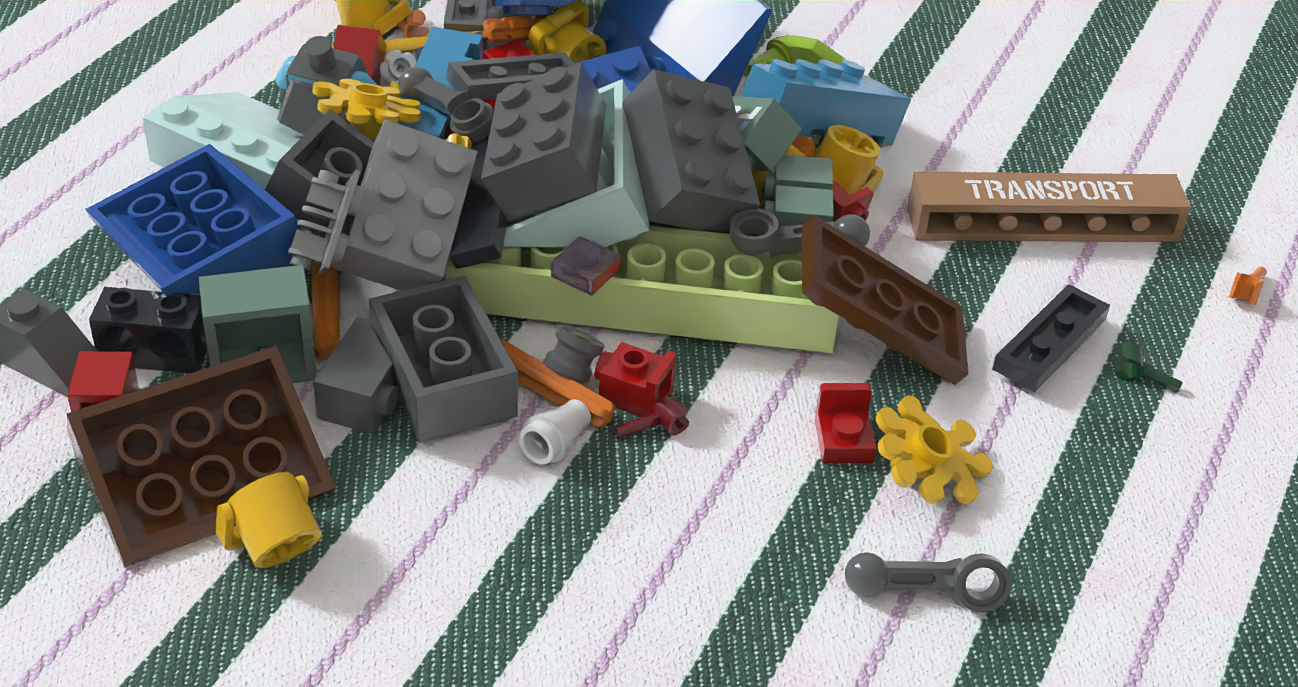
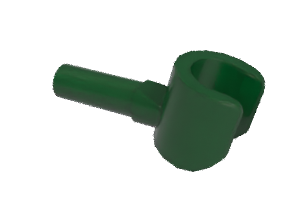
M1134 342L1122 343L1121 357H1114L1115 373L1123 381H1134L1142 377L1177 393L1183 384L1182 381L1145 363L1142 347Z

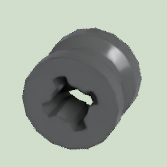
M560 325L556 332L558 340L554 350L547 352L543 363L561 375L579 382L588 383L592 375L591 363L595 357L602 354L605 345L585 332L570 326Z

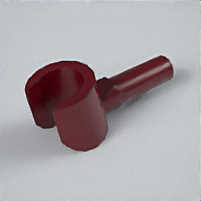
M669 395L662 396L654 404L652 412L638 419L615 426L614 429L618 439L647 428H654L658 425H661L669 434L678 435L689 426V420L684 416L688 409L675 397Z

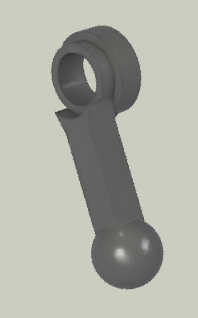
M410 67L401 74L398 87L402 96L406 99L421 100L450 115V128L453 133L468 136L472 143L489 136L494 114L490 104L479 98L469 99L466 92L456 91L434 80L430 72L422 67Z
M747 209L738 212L731 218L730 239L736 248L744 254L761 255L770 251L771 258L780 254L802 252L803 225L780 227L778 219L771 212L763 209ZM848 214L840 217L835 222H827L860 244L867 245L870 238V229L867 222L860 216ZM748 234H761V236H746V235H748Z
M863 552L852 557L845 568L846 584L853 593L859 596L873 597L880 594L884 589L949 590L955 592L960 602L966 608L975 612H990L999 608L1009 597L1012 587L1011 576L1002 562L996 557L984 553L973 554L963 560L957 558L946 562L884 561L874 553ZM978 568L993 570L994 578L992 584L986 590L971 592L966 589V580L972 571Z

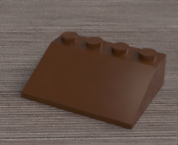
M277 346L66 414L67 435L86 485L124 567L215 535L218 505L226 503L241 488L265 476L279 472H289L294 477L303 475L309 486L308 501L336 490L334 481Z

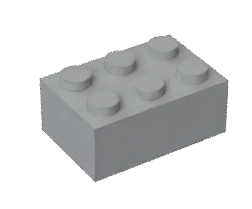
M384 119L373 144L361 186L365 187L362 201L356 216H353L352 221L349 223L346 233L349 235L348 244L342 261L337 265L336 270L400 291L440 282L445 273L478 151Z

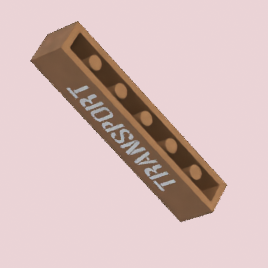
M914 172L907 208L915 240L1180 242L1191 206L1177 174Z

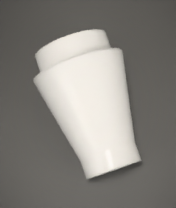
M572 399L562 406L528 418L519 434V444L523 453L537 464L560 461L581 431L589 425L591 414L588 407L583 402Z

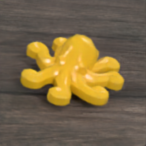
M341 79L339 86L329 82H315L313 84L312 93L316 97H330V99H320L318 101L317 109L323 115L329 109L335 114L344 111L350 125L372 141L376 140L384 119L395 123L400 121L405 124H415L420 121L421 103L413 99H401V92L398 89L362 83L353 79Z
M910 395L904 397L898 404V411L903 418H900L892 408H881L876 414L875 421L878 427L887 434L879 440L878 450L884 458L891 460V474L898 486L908 488L917 479L924 478L919 484V493L929 504H937L945 497L943 487L953 479L956 482V485L953 487V495L958 502L967 505L977 499L979 492L972 475L979 479L987 477L991 473L993 465L986 454L980 452L973 456L962 448L970 445L975 440L976 433L971 424L959 419L951 426V431H946L935 419L922 410L920 401Z

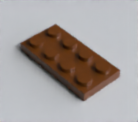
M815 215L802 226V294L807 296L812 303L827 308L844 318L852 327L864 330L884 342L891 350L901 352L921 364L928 372L937 374L954 385L969 374L963 307Z

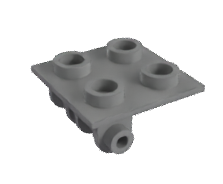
M320 170L318 178H312L306 202L331 210L333 213L310 206H303L302 212L329 221V225L327 228L309 221L298 220L297 225L299 227L324 235L325 237L322 238L297 229L291 248L288 250V254L292 255L290 265H303L305 270H309L311 262L319 264L317 275L322 276L329 267L336 269L337 265L341 263L349 240V235L341 233L345 220L351 222L353 216H356L365 191V187L356 185L360 171L355 170L346 186L337 184L339 179L337 174L325 170Z

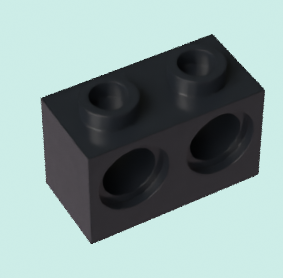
M104 286L89 318L94 347L97 351L132 352L135 368L194 373L200 370L208 350L200 295L176 292L166 296L160 291Z

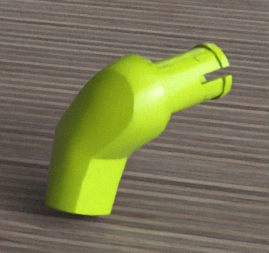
M785 35L773 38L767 43L766 52L749 62L744 72V77L749 75L753 64H772L773 59L782 60L790 64H795L797 59L813 64H818L821 59L840 64L841 60L846 59L818 39Z

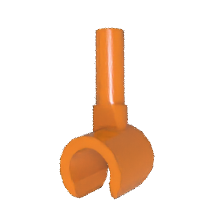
M421 10L412 11L408 18L406 17L395 26L403 29L406 38L423 37L429 31L427 27H419L423 25L426 19L425 14Z
M1260 266L1250 275L1237 272L1229 298L1248 301L1251 305H1256L1264 284L1263 278L1267 274L1266 268Z

